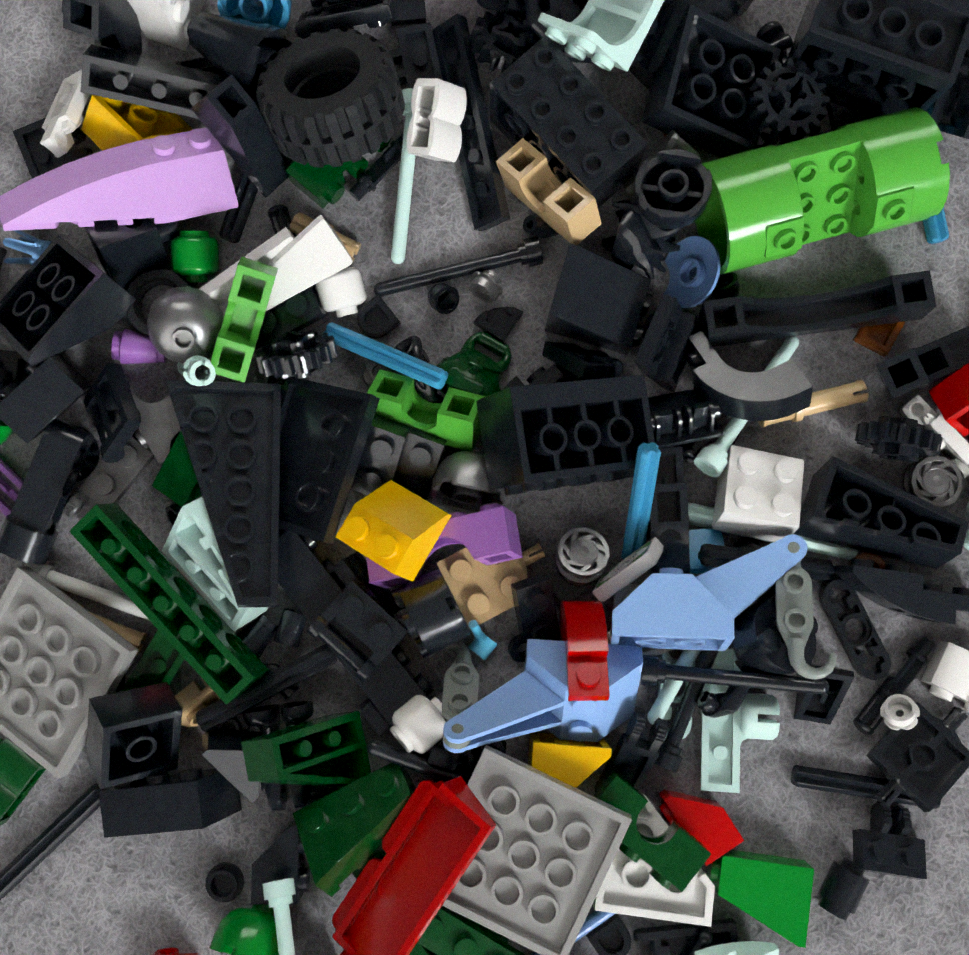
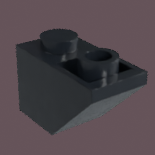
M295 820L252 864L251 904H269L268 900H264L262 884L294 878L296 894L292 895L293 903L289 905H297L303 892H308L310 868L303 867L304 856H299V853L305 852Z

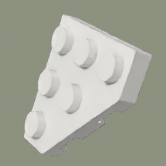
M648 800L637 817V830L645 836L656 837L663 834L669 826ZM618 849L594 900L593 907L595 911L711 927L715 886L701 868L683 892L674 885L666 889L649 874L652 870L650 865L641 858L635 863Z

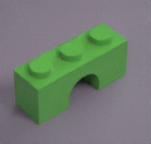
M243 256L241 257L237 265L228 297L227 309L211 358V363L217 375L245 383L278 268Z
M379 369L367 392L380 398L374 419L377 415L447 440V446L473 451L481 433L476 400L485 396L449 387L442 403H432L423 399L416 392L413 378Z

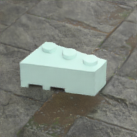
M203 497L182 506L162 548V552L233 631H236L266 612L268 607L238 608Z

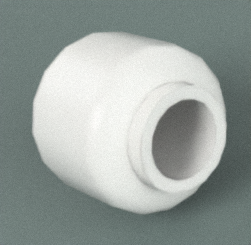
M348 266L315 284L322 308L326 312L336 311L337 318L358 313L356 305L362 304L367 298L361 273L355 267Z
M415 695L394 712L392 717L394 726L390 730L399 744L408 753L413 750L420 754L427 752L443 738V727L446 721L442 714V703L436 697L429 700L423 695Z

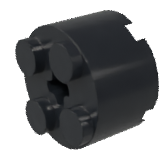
M439 568L414 579L413 582L410 581L391 590L400 611L405 608L407 610L401 617L411 636L416 633L419 634L414 640L423 658L471 634Z
M775 596L747 607L734 619L735 639L728 649L733 648L738 659L734 662L741 671L788 675L796 672L790 664L788 649L776 625ZM814 616L813 629L804 648V658L810 666L816 652L815 634L818 631V623Z

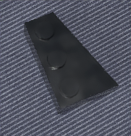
M193 768L178 772L176 775H169V772L146 777L145 780H134L99 791L104 838L204 829L242 810L239 790L216 768L208 770Z

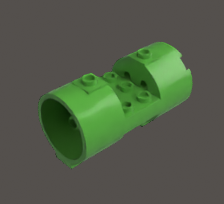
M913 107L840 126L835 131L783 145H768L701 163L707 172L709 168L712 174V192L703 214L695 221L698 235L710 240L715 245L720 256V274H725L795 255L802 248V245L848 232L856 237H863L926 220L931 216L938 215L942 211L948 196L950 183L949 163L941 164L937 142L944 140L934 119L925 110Z

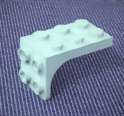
M588 0L583 11L572 22H567L545 13L540 14L538 21L547 28L545 32L547 37L559 44H566L564 51L572 57L584 61L587 56L592 58L591 61L604 70L611 71L613 67L628 72L664 0Z

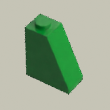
M730 850L706 866V875L714 884L715 891L719 896L796 946L806 948L814 868L805 860Z

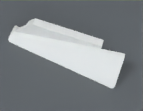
M322 215L313 220L296 237L285 227L244 256L278 268L266 311L350 266L353 262L340 237ZM239 261L199 288V290L209 295V298L214 301L216 306L218 304L222 310L223 319Z

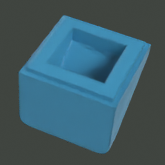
M712 528L689 530L690 574L705 573L717 568L701 565L698 559V552L703 544L724 546L723 535L720 530Z

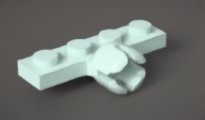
M733 648L719 651L712 669L741 671L734 662L738 659ZM705 683L702 693L705 691L714 694L726 692L728 686ZM747 693L738 711L734 714L711 718L702 713L701 791L740 793L741 743L746 739L773 740L778 736L780 722L773 719H758V714L780 715V705L777 698L771 694Z

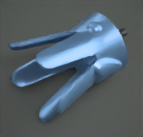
M13 230L24 237H19L21 240L5 238L3 244L9 248L32 255V257L6 258L4 263L31 264L32 266L53 241L39 240L21 230Z

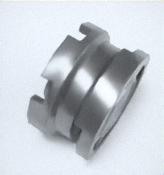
M935 456L918 460V462H913L909 465L903 474L902 488L904 491L937 507L950 505L958 498L962 491L963 478L954 462L945 457Z
M589 528L570 530L561 538L555 555V568L558 574L567 580V583L575 586L593 584L604 572L610 557L609 546L605 538L597 531ZM578 534H587L586 536H578Z

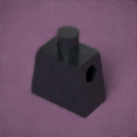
M150 218L133 219V225H118L117 220L94 221L95 227H84L104 272L126 291L130 283L140 274L152 269H161L167 265L169 260L163 243L180 236L175 222L155 224Z

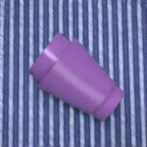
M126 328L123 332H114L111 345V357L113 360H120L121 364L166 363V357L156 350L150 341V336Z

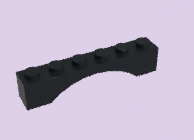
M929 270L892 275L862 285L813 295L782 298L738 296L704 301L699 312L701 331L712 347L920 320L936 307V301Z

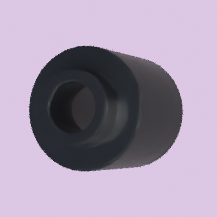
M843 858L842 863L833 860L818 892L821 896L818 905L838 918L847 921L849 914L855 913L870 880L863 876L865 871L853 870V861L847 858Z

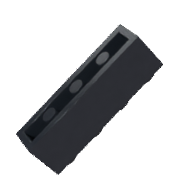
M91 44L83 53L80 92L199 119L191 107L227 77Z

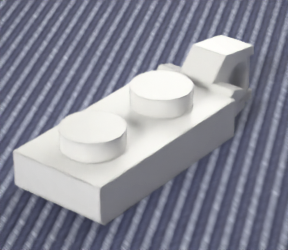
M82 69L63 80L42 126L45 133L40 144L49 149L57 158L66 154L74 144L71 133L81 125L84 119L82 115L83 109L90 102L92 94L80 92Z
M920 395L911 398L898 410L902 417L918 420V424L925 425L924 430H933L934 433L941 434V437H943L941 450L943 449L952 458L951 461L959 468L962 478L969 477V443L954 427L945 421L941 414L938 415Z

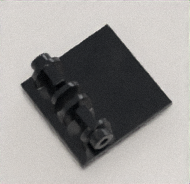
M694 389L648 397L654 439L658 449L723 436L724 433L715 419L721 416L719 404H712L711 401L704 402Z

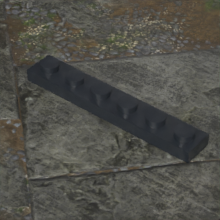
M457 13L432 29L443 81L465 88L466 111L460 124L462 144L459 161L474 230L485 231L509 220L510 214L501 174L496 163L498 159L474 53L471 52L472 42L469 41L470 32L467 18Z

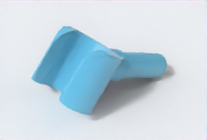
M471 620L469 627L475 639L468 647L482 659L486 660L496 648L497 643L485 635L476 620Z

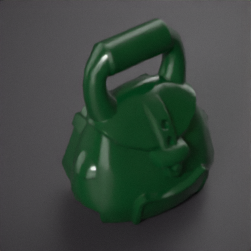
M485 331L473 334L465 341L459 352L451 357L443 358L437 365V367L448 373V379L445 381L444 387L439 390L446 395L449 387L485 397L501 391L499 386L500 376L508 368L512 358L509 345ZM478 343L501 357L502 360L496 363L484 353L474 350L475 344Z

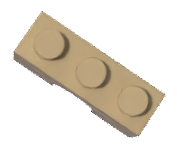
M524 138L496 161L505 188L570 244L578 245L602 224L595 197L571 177L562 184L551 171L547 158Z

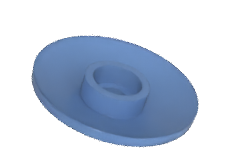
M691 236L681 240L676 244L681 246L680 251L669 252L665 259L669 269L670 280L664 294L677 298L682 309L693 308L704 302L714 290L720 275L721 263L717 248L710 240L700 236Z

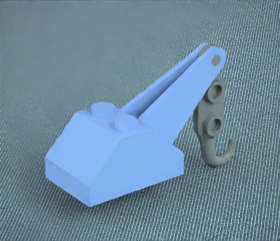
M795 534L787 535L778 541L696 577L693 574H683V570L680 568H662L659 570V573H652L612 611L611 644L642 646L643 649L726 651L735 639L734 619L775 584L776 625L788 649V657L794 670L808 679L817 680L825 678L832 673L837 659L835 653H830L826 664L820 668L811 667L805 661L804 648L814 624L812 580L808 572L801 567V560L807 553V543L801 536Z
M527 639L524 671L479 701V674L471 661L469 648L462 641L444 648L453 650L456 653V659L446 671L444 679L442 714L448 720L443 727L444 747L450 752L462 753L482 745L545 729L550 731L559 740L577 742L600 741L634 714L643 667L642 646L608 644L607 662L610 694L608 701H568L565 641Z

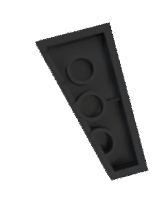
M832 456L812 476L800 512L799 528L794 534L937 569L962 553L969 522Z

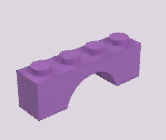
M497 503L480 507V512L472 514L465 512L450 513L452 516L427 557L428 559L436 550L444 546L462 544L469 550L475 560L487 566L523 558L516 514ZM366 557L369 583L387 589L410 582V580L391 573ZM424 564L422 565L415 579L420 577Z

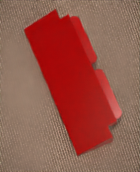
M461 776L446 782L441 780L434 783L432 780H424L419 783L382 840V847L386 852L383 860L373 858L368 861L332 917V924L336 929L332 937L344 949L340 955H409L496 826Z

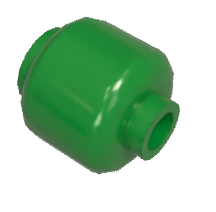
M179 231L180 237H175L171 241L172 270L178 275H185L186 283L208 282L207 275H215L220 269L218 241L213 237H209V231Z

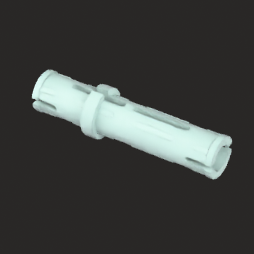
M199 355L191 356L184 363L178 362L177 364L179 373L191 385L206 386L215 379V368L206 357Z

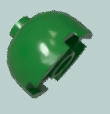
M253 904L252 908L238 907L230 911L220 921L209 948L231 955H279L273 907L269 908L267 904Z

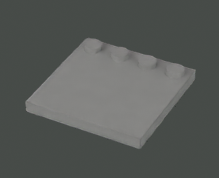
M28 566L17 567L0 598V732L59 779L69 774L88 740L89 698L114 693L139 649Z
M485 745L467 785L496 826L442 906L540 955H569L628 830L632 816L501 751Z

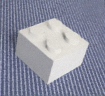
M731 445L727 451L728 464L717 479L712 529L772 542L794 534L800 524L804 460Z

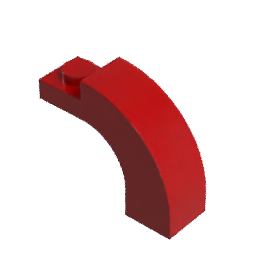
M562 601L560 605V639L565 641L568 701H608L610 696L607 662L609 648L602 602Z

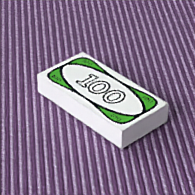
M654 537L603 574L592 593L599 601H606L655 566L663 552L664 546Z

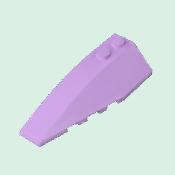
M198 128L166 136L160 135L106 149L69 162L28 180L0 196V222L4 231L55 229L60 222H71L78 224V227H95L94 221L117 220L118 225H133V219L154 218L155 224L170 223L238 208V200L224 149L207 128Z

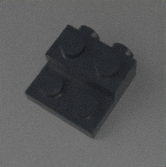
M377 415L372 422L354 477L352 490L369 495L392 480L427 501L433 477L440 464L447 440Z

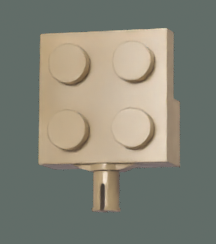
M539 543L523 551V558L488 566L475 560L467 548L437 562L468 626L471 620H476L480 625L514 607L511 584L527 579L526 566L543 557L545 558L543 551L529 557L530 554L542 549Z

